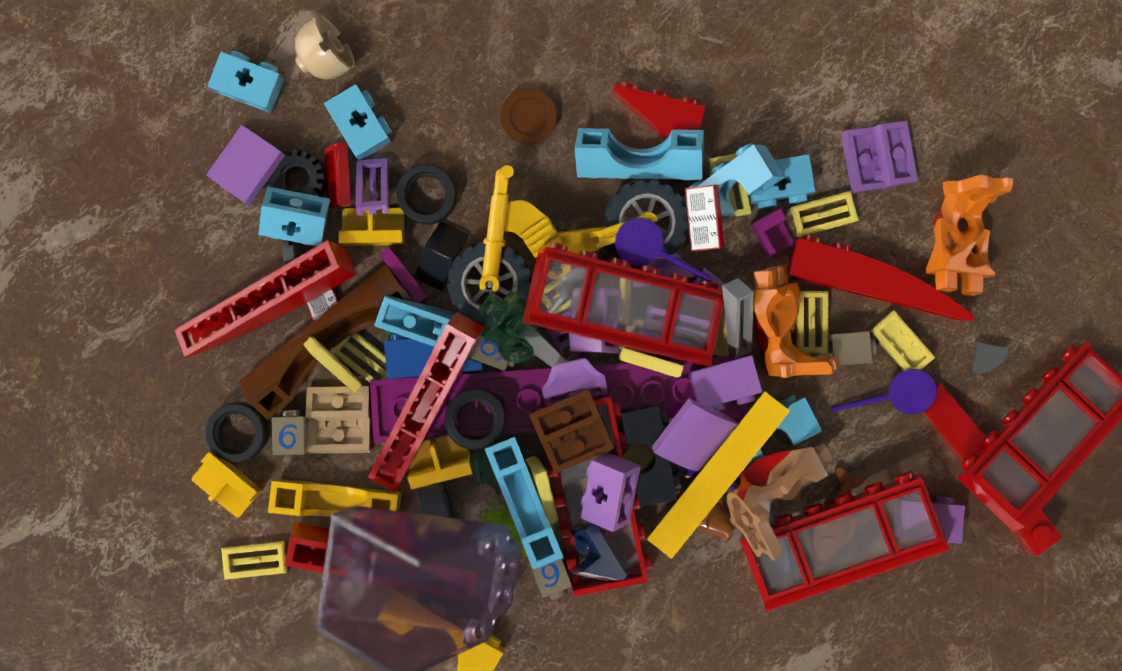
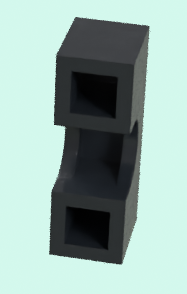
M657 404L620 411L627 445L644 443L652 448V445L663 433V429H666L668 426L666 411H659ZM655 453L652 463L646 469L639 471L636 493L640 507L677 500L676 491L681 490L678 472H672L670 461Z

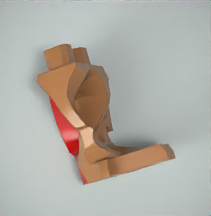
M824 444L818 445L815 448L805 447L797 450L777 452L755 460L741 472L739 487L727 495V504L731 515L730 521L743 533L757 557L767 554L772 560H776L781 556L783 549L769 524L770 503L775 498L793 500L807 481L818 482L828 475L824 466L831 463L833 458Z

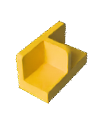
M345 208L342 210V231H339V244L342 246L405 245V213L401 208H389V213L383 214L382 210H376V214L370 215L369 211H364V215L357 216L356 208Z
M448 434L425 439L409 468L408 481L411 490L472 474L473 461L470 451L458 446L450 439Z
M212 451L208 452L200 461L203 465L192 477V481L210 495L208 500L211 502L217 501L236 518L243 515L263 490L233 464L218 458Z

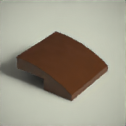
M589 389L529 414L555 474L614 449Z

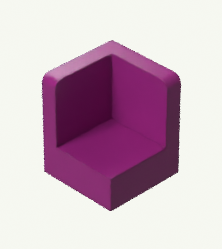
M781 209L774 211L749 226L766 258L777 254L794 243L783 223L786 218Z

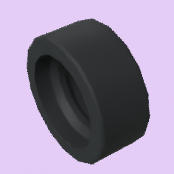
M420 164L410 168L401 177L397 186V201L401 210L412 221L421 225H434L444 221L452 213L457 202V190L452 178L443 169L435 165ZM422 177H433L439 180L445 190V200L442 206L431 213H422L416 210L409 200L411 185Z
M467 389L458 393L449 402L445 413V428L450 439L458 446L468 450H482L491 446L500 437L505 425V411L501 402L492 393L482 389ZM470 401H479L486 404L493 414L491 430L480 438L465 436L459 431L456 424L458 410Z
M229 403L217 408L210 415L205 426V440L209 449L218 458L228 462H242L255 457L264 448L268 438V425L264 416L253 406L246 403ZM232 414H241L248 417L255 428V436L252 443L241 451H233L226 448L219 438L221 422Z
M443 482L417 488L421 514L431 542L434 544L455 538L457 536L455 519Z

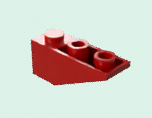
M621 82V85L614 84L612 95L663 140L668 138L672 130H700L705 106L699 105L698 100L689 97H681V100L669 98V93L652 89L651 93L638 90V85L629 82Z

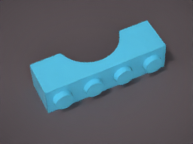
M578 128L575 143L577 177L593 179L702 180L704 130H672L668 138L660 145L648 149H636L619 142L613 136L610 129Z
M515 437L486 448V454L533 571L563 559Z

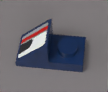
M595 524L579 525L571 531L575 539L576 548L587 559L571 570L570 573L603 581H617L627 577Z

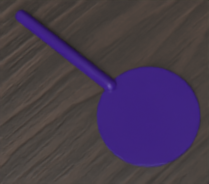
M633 218L626 221L618 229L615 237L616 250L620 257L630 264H648L659 255L705 281H712L711 276L663 251L661 230L651 220Z
M907 369L901 371L892 379L888 394L831 407V411H841L890 399L897 410L905 414H919L926 411L935 401L937 393L936 384L925 371Z

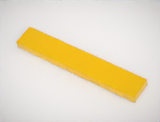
M764 391L651 532L647 540L672 559L789 414L790 410Z

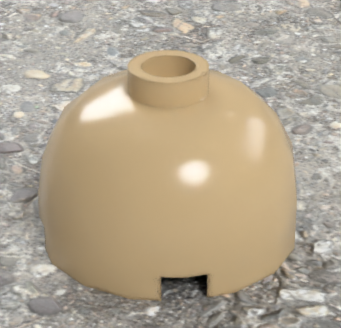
M322 15L310 19L299 30L295 38V51L297 54L295 61L304 73L310 72L313 76L325 80L336 79L353 68L355 60L347 43L342 45L337 38L341 33Z

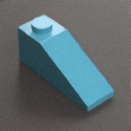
M385 295L374 326L435 347L446 324L456 312Z

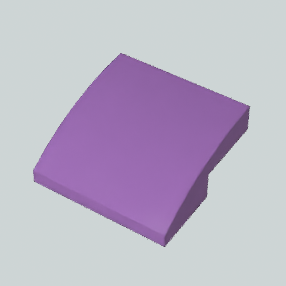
M907 121L879 124L875 127L846 130L841 133L851 193L918 182Z
M241 125L206 176L250 206L285 154Z
M689 398L652 445V449L655 454L687 469L700 472L736 427L737 422L712 406L708 409Z

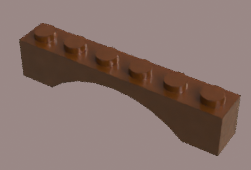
M386 264L383 265L239 381L248 402L265 418H271L293 400L299 386L318 362L303 345L310 337H314L330 351L347 337L375 324L385 295L415 302Z

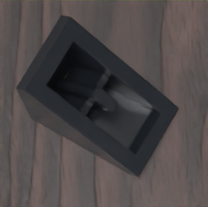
M439 222L423 248L414 278L439 290H443L452 263L460 254L468 234Z

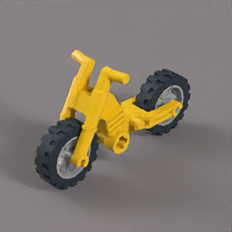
M505 165L496 171L494 192L490 203L487 237L482 242L470 245L456 257L448 274V292L451 302L459 310L458 312L471 320L489 326L505 323L517 316L526 305L531 285V275L528 265L521 254L505 244L506 240H503L504 231L514 232L521 237L535 258L539 248L549 247V243L568 246V252L579 255L580 250L595 252L609 244L616 250L615 237L617 231L622 224L630 219L646 218L655 223L658 219L669 216L668 230L660 226L658 227L661 233L664 234L662 250L672 255L678 251V248L686 239L685 235L689 229L687 207L682 197L669 185L656 180L642 179L632 181L615 192L607 204L604 214V226L557 232L549 217L531 203L524 200L508 202L509 178L514 174L512 166ZM651 198L647 211H642L636 200ZM655 201L660 202L667 211L657 215L653 214ZM632 204L637 214L629 218L624 217L626 209ZM480 261H484L483 268L479 263ZM500 262L509 269V273L499 276ZM561 263V270L556 272L554 268L549 267L547 277L555 280L561 279L569 272L571 265ZM474 265L482 275L481 279L467 278L470 269ZM512 277V291L510 292L501 287L499 282ZM466 284L479 285L480 290L473 298L470 296ZM498 290L508 296L503 302L495 305L494 292ZM485 291L489 292L491 306L476 302Z

